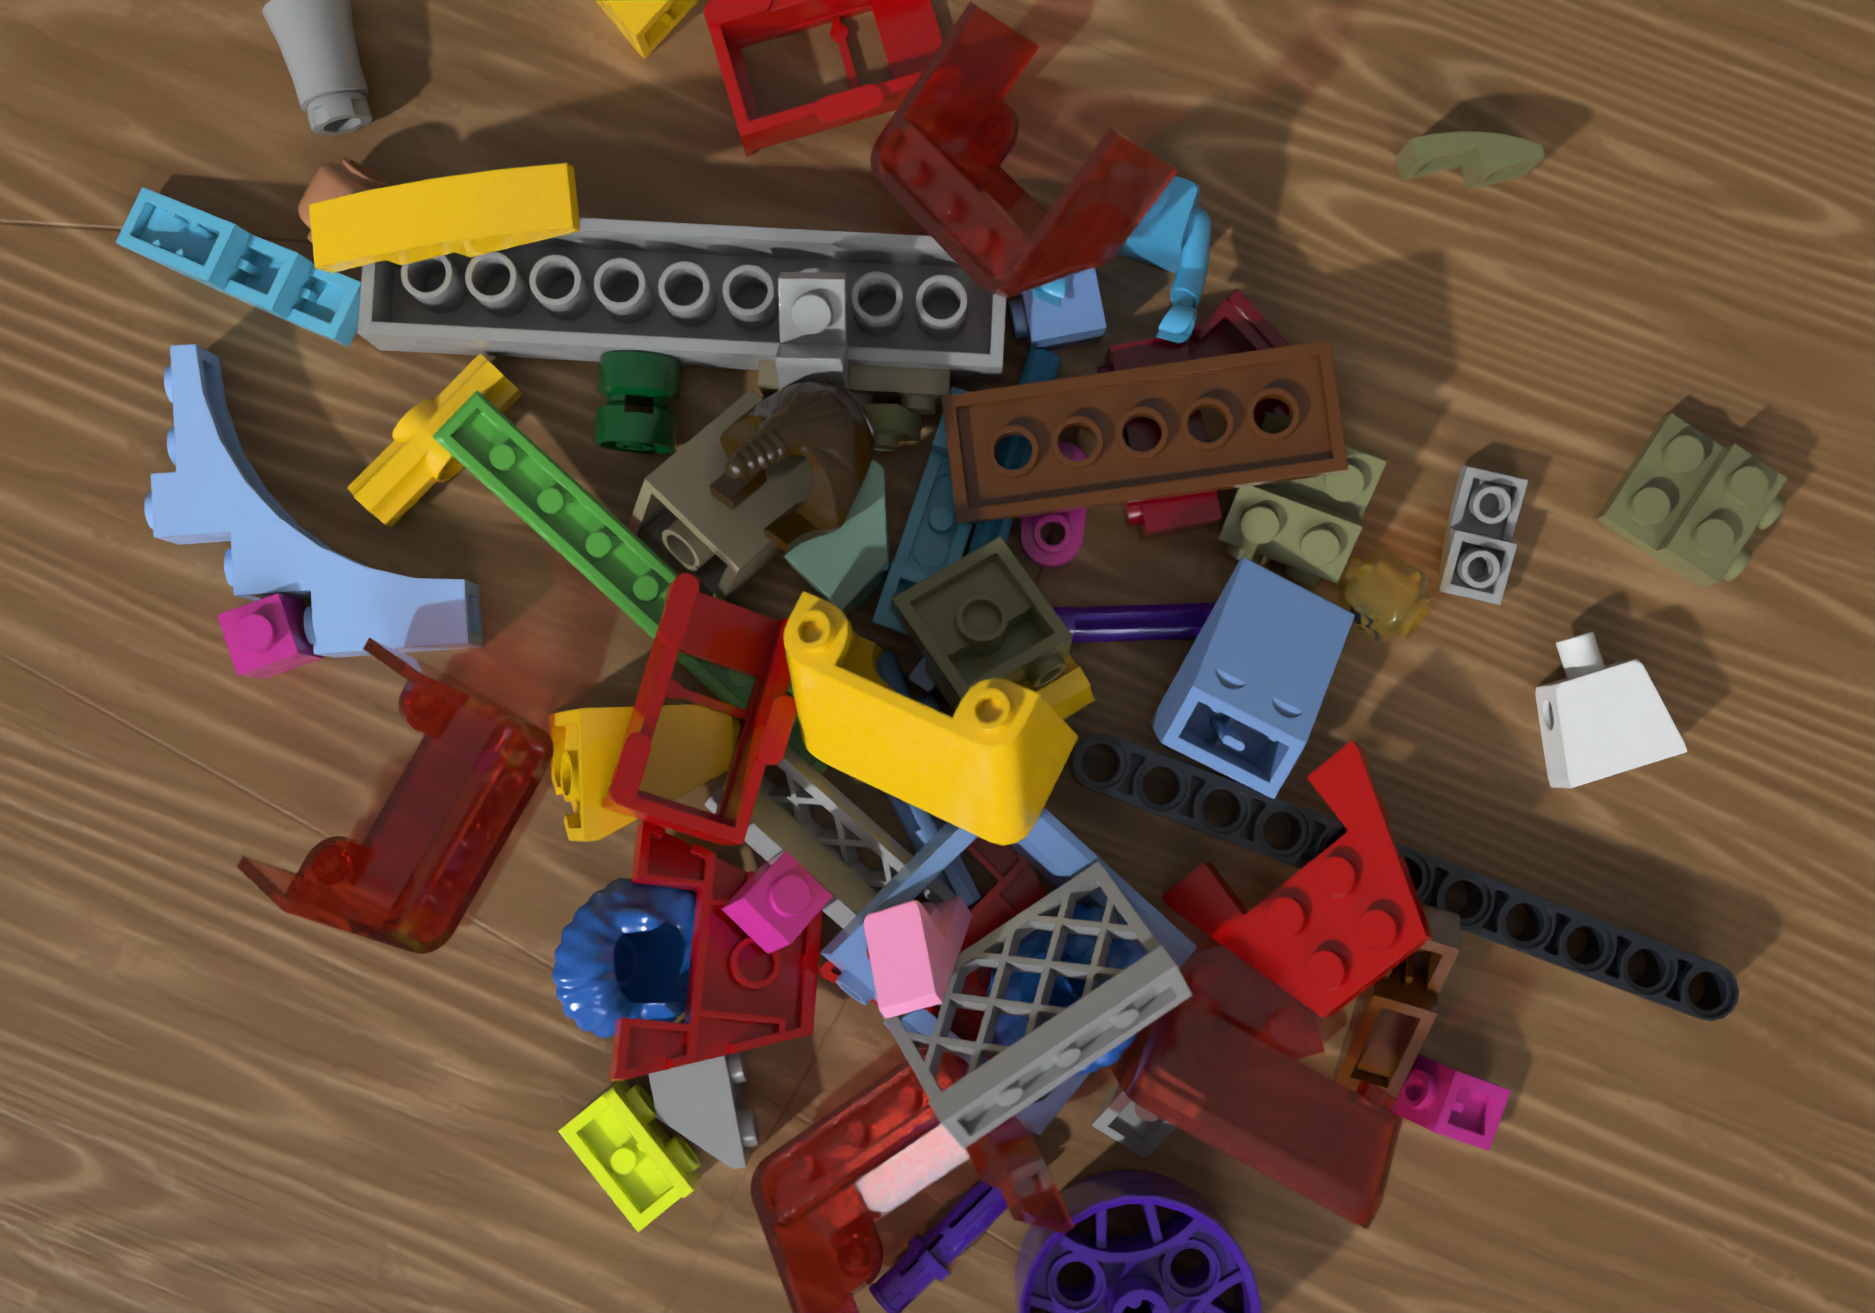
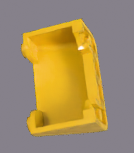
M803 591L787 621L784 631V644L801 737L807 751L823 763L990 843L1004 846L1016 844L1027 837L1034 828L1078 739V735L1040 694L1008 680L998 678L987 679L971 687L962 698L953 718L896 693L894 688L882 680L877 671L876 661L880 659L884 650L876 643L854 632L846 614L830 602Z

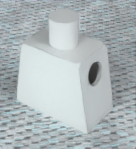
M1593 631L1556 642L1566 678L1538 686L1535 692L1547 777L1551 788H1574L1687 752L1678 729L1644 665L1638 659L1604 665Z

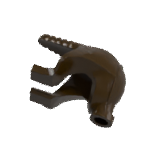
M807 381L791 385L765 398L736 419L722 433L720 441L729 460L724 474L710 484L711 495L731 510H734L767 481L765 469L769 468L770 464H777L781 459H787L790 455H803L809 460L813 472V484L808 500L796 503L764 528L765 536L786 553H789L805 541L840 529L844 525L852 504L865 480L874 454V443H876L874 429L864 406L850 390L831 381Z

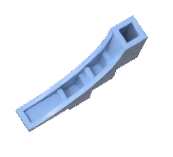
M197 344L170 346L171 365L165 368L164 386L168 399L173 403L174 427L170 428L167 434V449L172 463L176 465V472L151 474V492H148L145 497L144 509L146 520L153 529V537L178 545L231 541V549H228L224 556V571L228 584L233 587L234 596L254 601L277 593L295 598L311 597V606L306 607L304 612V631L307 641L314 645V654L337 658L483 647L480 585L465 579L412 578L373 569L338 553L300 526L267 490L242 449L226 405L219 357Z

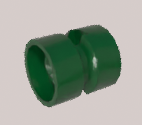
M612 351L601 354L599 357L597 391L606 398V404L596 409L594 445L607 450L635 454H668L677 451L679 416L670 409V403L680 398L681 361L670 356L638 351ZM625 404L651 407V413L626 412Z

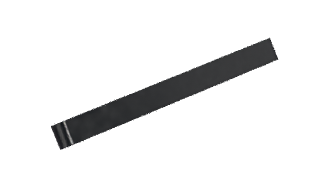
M1096 734L1084 737L1074 745L1069 756L1068 765L1072 777L1079 785L1088 790L1300 870L1324 851L1328 840L1337 835L1343 836L1347 832L1346 827L1338 820L1277 797L1272 799L1250 787L1112 735ZM1096 744L1109 748L1114 754L1116 762L1111 776L1102 781H1094L1089 778L1082 766V759L1086 750ZM1163 767L1172 775L1174 789L1167 800L1156 804L1145 796L1142 787L1143 778L1152 768ZM1221 789L1230 796L1233 810L1226 822L1214 826L1204 816L1203 803L1208 794L1214 790ZM1281 812L1290 820L1292 832L1289 840L1284 845L1273 848L1264 838V823L1272 814ZM1396 843L1400 856H1404L1405 862L1409 867L1420 903L1449 911L1445 903V895L1449 886L1460 880L1466 885L1469 893L1468 903L1462 911L1456 913L1460 914V930L1698 1019L1708 1021L1723 1019L1733 1011L1738 1002L1739 988L1736 978L1730 970L1718 963ZM1521 903L1527 911V926L1520 934L1511 936L1506 927V916L1512 907ZM1582 927L1586 932L1587 946L1580 956L1572 959L1566 947L1567 938L1574 929ZM1642 950L1647 961L1646 970L1641 977L1632 981L1627 970L1628 961L1632 954ZM1702 973L1706 982L1705 993L1701 999L1693 1003L1688 993L1689 984L1693 977Z

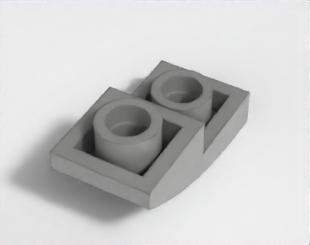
M1461 465L1446 527L1436 590L1497 605L1501 604L1517 544L1512 542V537L1528 480Z

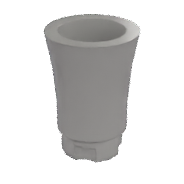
M351 0L268 1L262 8V14L280 47L291 75L301 110L307 113L312 132L314 134L335 136L354 132L360 127L370 124L373 120L367 101L370 94L357 48Z

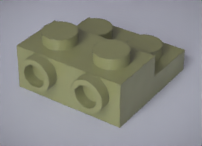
M1266 411L1259 428L1267 433H1279L1288 428L1291 420ZM1345 440L1348 471L1346 473L1234 488L1222 519L1219 522L1218 540L1228 543L1225 549L1226 552L1238 560L1243 556L1260 564L1264 556L1286 564L1285 574L1302 584L1317 587L1323 578L1338 583L1363 527L1361 519L1387 463L1386 455Z
M1670 413L1661 418L1597 515L1596 520L1699 588L1719 584L1722 579L1730 582L1744 570L1752 557V551L1744 545L1755 528L1766 529L1784 509L1787 500L1778 493L1788 478L1734 443L1723 447L1673 413Z
M1001 536L891 598V610L925 657L926 672L954 712H956L962 698L969 689L982 680L998 678L1011 681L1017 685H1022L1030 680L1034 687L1038 688L1058 677L1067 666L1064 659L1069 655L1073 635Z

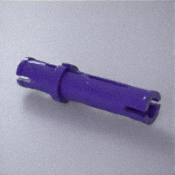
M1007 1151L1003 1158L968 1193L963 1195L925 1235L921 1236L916 1233L907 1242L910 1249L883 1276L869 1286V1291L887 1313H901L936 1278L939 1281H943L952 1273L949 1265L1030 1186L1032 1187L1036 1183L1035 1179Z

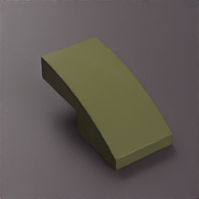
M1456 131L1410 138L1395 159L1401 181L1461 167L1466 189L1472 190L1525 177L1546 156L1542 144L1523 138L1499 133Z

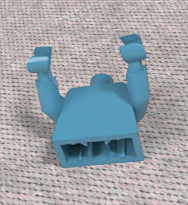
M1111 158L1097 174L1089 175L1080 181L1055 222L1044 254V260L1040 263L1032 282L1031 291L1033 295L1039 300L1061 307V299H1064L1066 286L1065 270L1072 266L1077 256L1079 244H1083L1176 273L1170 291V300L1173 306L1163 318L1155 337L1176 343L1188 341L1194 330L1198 311L1195 307L1200 302L1209 264L1211 218L1209 213L1201 207L1200 186L1187 179L1119 158Z

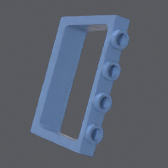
M1045 807L1028 836L1016 844H1010L1014 850L1057 888L1099 861L1157 942L1171 956L1178 969L1197 948L1192 941ZM947 822L820 952L842 971L836 983L853 999L863 1005H867L872 998L878 1003L871 962L867 956L868 946L864 930L865 917L870 913L912 901L978 836ZM1098 887L1076 903H1083L1090 908L1098 906L1105 909L1108 898L1102 889ZM925 1008L913 1011L901 1019L908 1032L933 1035L937 1018ZM950 1030L948 1038L960 1039ZM943 1052L938 1073L954 1084L967 1075L972 1056ZM1090 1073L1070 1077L1001 1125L1008 1128L1015 1121L1025 1131L1041 1135Z

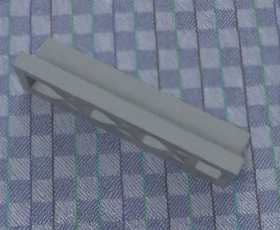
M787 745L782 761L776 765L786 773L789 787H776L763 775L744 841L766 861L786 850L833 895L821 910L844 929L914 856ZM724 783L715 790L704 804L714 814L716 813ZM809 804L823 805L832 813L836 829H824L811 817ZM856 847H869L882 858L884 871L869 870L859 861ZM937 877L920 892L932 903L957 897Z

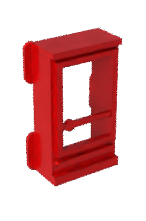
M711 0L705 5L704 16L746 157L755 154L754 151L939 97L947 99L958 95L959 73L955 61L949 63L931 0ZM872 11L892 80L875 85L867 84L860 86L846 41L849 36L848 29L844 24H841L840 20ZM831 23L830 36L838 44L851 89L825 96L813 103L760 118L740 49Z
M683 573L675 577L673 582L668 585L664 598L666 599L664 610L608 793L603 798L601 807L720 845L744 844L766 765H775L782 761L797 712L795 700L791 696L786 695L791 678L785 651L784 631L789 617L778 621L699 592L701 579L696 578L692 574ZM680 651L754 677L746 709L684 689L678 681L670 680L678 652ZM665 698L668 700L680 698L742 719L715 814L639 790L651 751L652 738Z

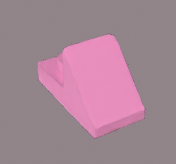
M960 896L938 903H920L919 901L912 900L870 913L865 917L864 930L878 1006L886 1019L943 1003L972 918V913Z

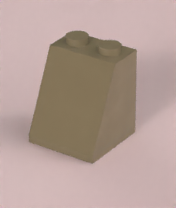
M752 389L747 391L644 479L627 527L678 575L689 573L701 579L699 592L729 603L782 550L765 536L763 529L796 503L808 500L813 484V472L809 460L803 455H790L787 459H781L777 464H770L769 468L765 469L767 478L765 484L734 510H731L711 495L710 484L724 474L729 460L720 441L722 433L736 419L763 400Z

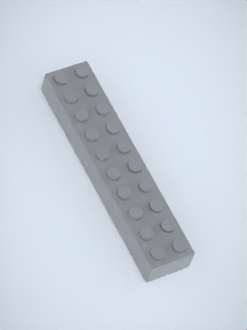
M579 218L581 231L471 258L454 252L405 265H398L384 260L362 266L358 334L379 350L460 355H479L481 353L483 356L599 362L600 355L607 352L638 351L670 356L680 360L682 366L759 370V360L775 361V355L780 345L778 289L780 273H847L848 365L950 370V380L1000 383L1009 240Z

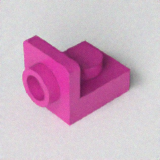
M1418 1054L1399 1092L1394 1112L1432 1132L1490 1151L1511 1090Z

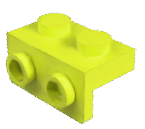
M623 1080L615 1083L566 1123L558 1132L637 1232H640L681 1197L686 1198L691 1194L702 1177L696 1171L700 1166V1162L692 1148L678 1135L671 1139L656 1121L654 1101L649 1094L637 1084L630 1088L626 1081Z

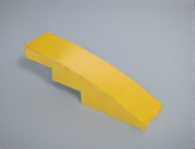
M568 163L498 169L433 178L367 190L309 204L314 266L316 269L329 273L384 260L398 265H405L454 252L471 258L581 231L574 166Z

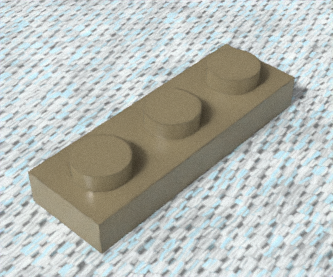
M759 360L758 386L763 397H769L780 391L775 361ZM848 365V390L859 399L861 404H873V402L898 404L919 415L935 414L936 406H942L941 396L949 395L950 370Z

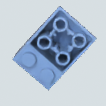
M1242 556L1150 721L1158 739L1162 744L1275 799L1308 741L1355 615Z

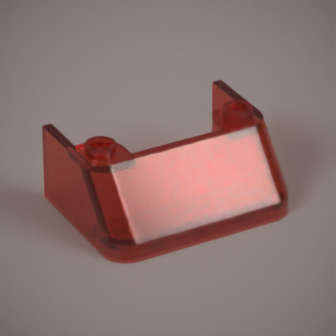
M970 1L878 136L871 153V169L875 178L979 287L1000 297H1013L1098 267L1111 260L1177 174L1178 170L1167 161L1110 127L1047 213L1000 167L1013 148L1019 132L1018 116L1003 98L1039 46L1027 36Z
M369 637L363 649L408 680L399 697V713L406 724L414 730L425 734L363 843L344 836L327 838L311 849L297 873L244 855L237 868L283 912L406 951L426 954L442 947L454 934L547 771L553 758L554 746L550 735L530 720L445 672Z
M1188 984L1187 986L1192 996L1140 1030L1135 1041L1124 1050L1121 1059L1110 1066L1125 1095L1144 1109L1346 1220L1365 1229L1370 1228L1383 1202L1403 1122V1117L1393 1110L1397 1098L1363 1079L1360 1080L1356 1090L1345 1084L1341 1085L1231 1025L1216 1014L1222 1004L1221 1002Z
M928 1049L920 1050L924 1059L926 1058ZM943 1052L936 1075V1080L942 1090H946L965 1077L969 1064L956 1053ZM905 1060L769 1154L759 1163L754 1171L751 1180V1198L792 1312L859 1313L853 1295L866 1288L876 1279L884 1259L883 1244L875 1222L969 1159H971L978 1176L985 1183L1000 1188L1014 1220L1063 1234L1075 1227L1032 1134L1014 1115L963 1149L940 1123L928 1102L930 1100L909 1062Z

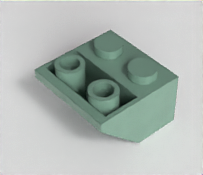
M875 460L870 464L865 480L852 504L844 525L827 535H822L799 544L784 556L793 570L826 600L845 613L848 620L887 579L890 570L887 484L884 468Z

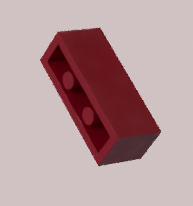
M1154 337L1112 345L1109 347L1104 359L1105 366L1097 367V373L1191 360L1187 341L1176 343ZM1199 409L1190 417L1188 429L1196 440L1207 443L1201 409ZM1138 417L1127 424L1124 429L1123 439L1131 449L1145 452L1153 449L1159 443L1162 432L1154 420L1147 417ZM1217 491L1122 504L1126 524L1128 527L1137 525L1140 540L1212 527L1222 519Z

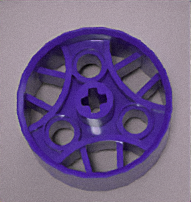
M1112 1170L1085 1177L1060 1191L1036 1216L1023 1238L1015 1267V1303L1017 1313H1030V1305L1052 1313H1261L1262 1309L1254 1272L1219 1214L1198 1193L1173 1178L1146 1170ZM1125 1204L1142 1205L1147 1231L1128 1236H1106L1107 1209ZM1154 1204L1177 1210L1178 1212L1159 1225ZM1092 1215V1234L1072 1227ZM1194 1248L1202 1252L1201 1264L1195 1271L1189 1274H1179L1171 1270L1172 1260L1179 1251ZM1069 1262H1083L1091 1267L1089 1278L1080 1286H1065L1057 1280L1058 1272ZM1233 1286V1305L1230 1306L1217 1297Z

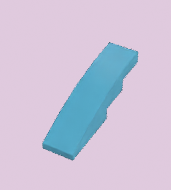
M144 187L141 188L115 243L249 305L344 346H350L358 329L360 281L338 272L329 273L316 269L313 262L297 252L254 236L229 221Z

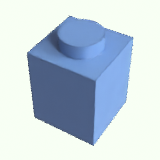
M1095 266L1065 271L1066 286L1064 299H1061V307L1039 300L1033 295L1031 288L1034 277L1019 281L1018 300L1008 302L1009 315L1014 338L1025 337L1028 352L1034 348L1053 351L1102 341L1107 327Z

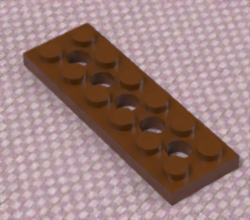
M1331 340L941 396L956 519L959 526L1343 474L1348 471ZM1266 399L1283 401L1289 407L1292 415L1291 424L1288 428L1279 433H1267L1261 430L1256 425L1253 417L1254 409L1260 402ZM1212 408L1223 415L1227 428L1220 439L1204 443L1196 440L1191 435L1188 429V421L1192 414L1199 409ZM1147 417L1159 425L1162 435L1159 443L1153 449L1138 452L1128 447L1123 439L1124 429L1135 418ZM1075 426H1083L1090 429L1097 438L1096 448L1092 455L1081 461H1073L1066 458L1059 448L1063 433ZM1011 435L1023 436L1032 445V456L1029 462L1024 467L1016 470L1003 468L996 459V450L999 443Z

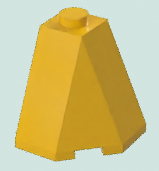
M698 704L662 705L639 790L674 800L728 771L740 730L738 719ZM634 706L579 708L549 714L551 778L556 795H563L566 802H571L574 811L572 814H565L564 818L569 841H598L637 820V818L601 807L603 798L608 793Z

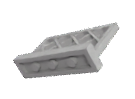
M1098 861L959 954L943 1003L937 1004L941 1006L933 1035L908 1032L901 1019L911 1012L887 1019L880 1010L879 1012L930 1099L928 1102L940 1123L957 1143L965 1149L1191 997L1192 993L1176 963L1165 948L1157 942ZM1100 887L1108 898L1102 922L1072 919L1076 902ZM1118 914H1120L1127 925L1116 924ZM1034 930L1053 932L1046 960L1017 956L1021 939ZM1068 934L1098 937L1091 965L1060 962ZM1112 939L1140 942L1147 952V955L1126 969L1105 967ZM979 967L997 969L989 997L961 994L965 978L968 974ZM1012 971L1041 974L1034 1003L1004 1000ZM1056 976L1086 980L1082 998L1068 1008L1048 1006ZM956 1008L985 1012L976 1042L948 1038ZM1000 1014L1029 1018L1026 1032L1022 1039L1010 1047L991 1044ZM918 1048L928 1049L925 1059ZM943 1052L972 1056L967 1075L943 1091L936 1080Z

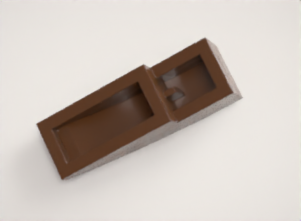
M1421 903L1433 938L1357 997L1334 1072L1335 1083L1396 1100L1438 1015L1439 992L1460 951V914Z

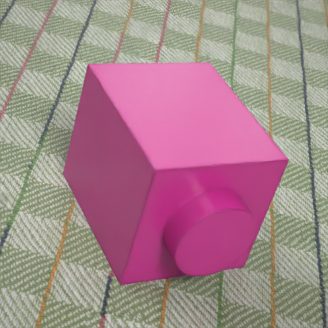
M277 593L217 614L237 676L266 679L323 658L322 655L314 654V645L310 644L306 639L304 631L306 605L303 599Z
M785 850L763 863L722 910L769 954L790 945L833 895Z

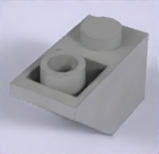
M743 1051L648 1074L656 1116L659 1120L730 1168L738 1169L747 1166L752 1156L751 1147L760 1145V1136L753 1106L743 1108L739 1083L747 1082V1067Z

